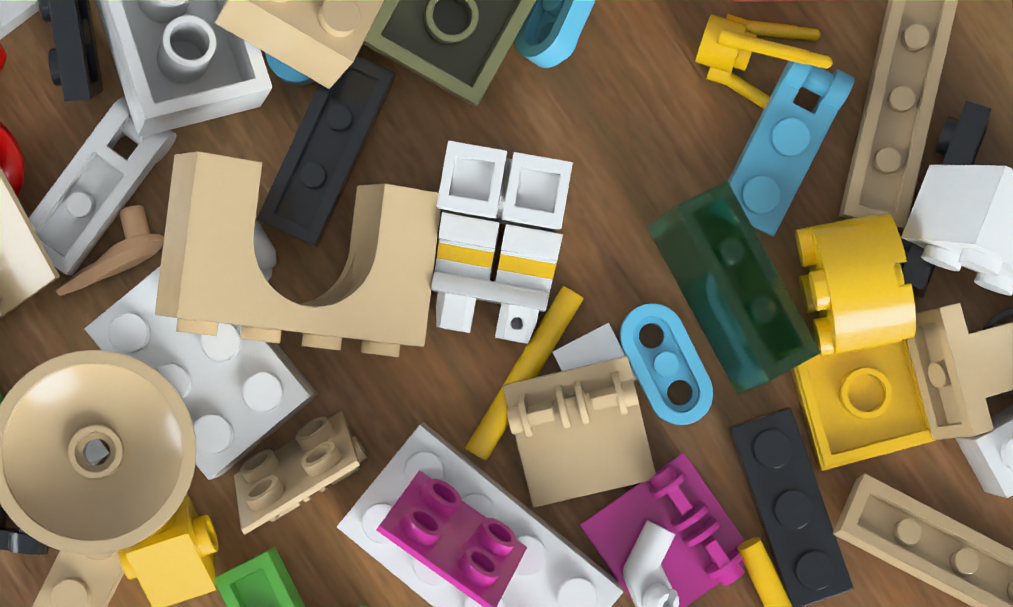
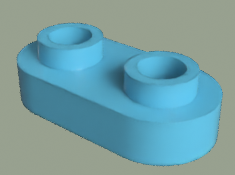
M536 0L515 38L517 51L541 68H550L558 65L575 50L580 33L596 0Z
M645 304L632 310L621 324L619 341L623 352L628 356L629 363L651 409L659 418L671 424L688 425L698 421L707 413L712 404L713 386L680 318L670 308L660 304ZM646 324H654L661 330L662 340L655 348H647L640 342L639 332ZM677 380L685 382L690 390L688 400L680 405L673 404L667 396L668 387Z

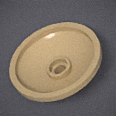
M105 350L76 351L52 358L38 365L13 386L0 404L1 506L14 523L29 536L49 547L69 553H110L125 549L146 539L159 530L177 511L189 490L194 475L197 453L196 435L190 413L183 399L171 383L154 368L131 356ZM95 439L104 440L110 448L109 458L101 465H94L89 462L85 453L87 445Z

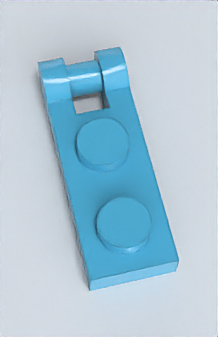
M788 61L714 208L774 237L838 110L846 101L855 78L839 69L831 73L820 67ZM801 87L819 95L812 112L793 103Z

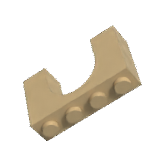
M199 151L174 155L155 315L177 318L176 332L217 336L218 324L224 323L241 325L240 339L280 343L281 331L283 330L303 333L301 346L341 350L342 338L362 340L361 353L399 357L400 344L424 347L441 211L437 207L439 193L390 184L357 186L350 249L343 272L335 284L323 295L309 302L297 304L286 299L272 288L263 276L255 256L253 239L262 162Z

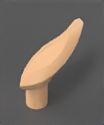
M129 206L119 211L125 240L110 247L97 261L81 269L56 289L59 296L77 291L100 280L131 269L149 259L161 249L164 237L160 234L150 233L143 206Z

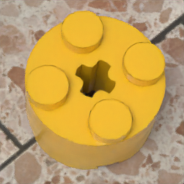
M889 213L872 214L795 230L796 246L802 267L809 266L810 268L808 275L799 276L802 300L806 313L816 311L819 313L820 318L813 319V328L818 352L821 357L896 343L902 339L914 337L916 314L912 284H904L900 263L907 262L897 226Z

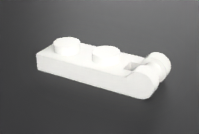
M125 96L118 99L109 109L29 217L52 263L66 275H74L117 217L119 211L122 210L154 165L168 153L176 140L177 135L172 130L138 138ZM124 135L138 144L128 159H125L112 149Z

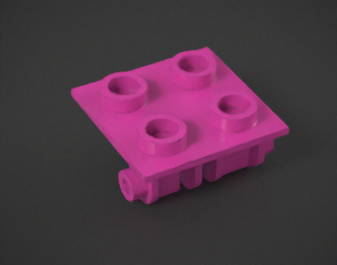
M683 452L655 471L656 474L649 479L650 481L638 483L580 524V527L631 600V595L623 578V568L647 520L676 534L661 565L672 589L678 593L679 607L688 606L720 582L723 586H727L745 573L742 568L745 566L742 561L743 557L737 550V547L745 542L744 538Z
M420 470L376 529L380 534L483 607L498 606L527 549V546L516 539L515 534L507 525L494 518H486L462 501L459 493L451 485L439 479H431Z

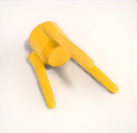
M710 14L695 60L697 63L710 67L707 80L728 86L763 109L770 96L732 73L733 68L746 70L752 52L824 69L830 68L833 64V60L829 56L757 38V35L817 41L821 37V32L816 28L747 20L731 14H727L726 18Z

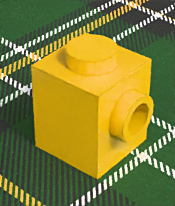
M188 493L177 511L159 530L135 545L118 550L120 563L125 575L130 580L134 578L139 580L152 607H166L216 590L214 553L218 551L216 532L207 514L198 516Z

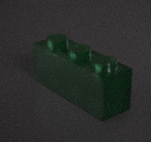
M728 181L674 206L647 227L737 395L765 384L821 353Z

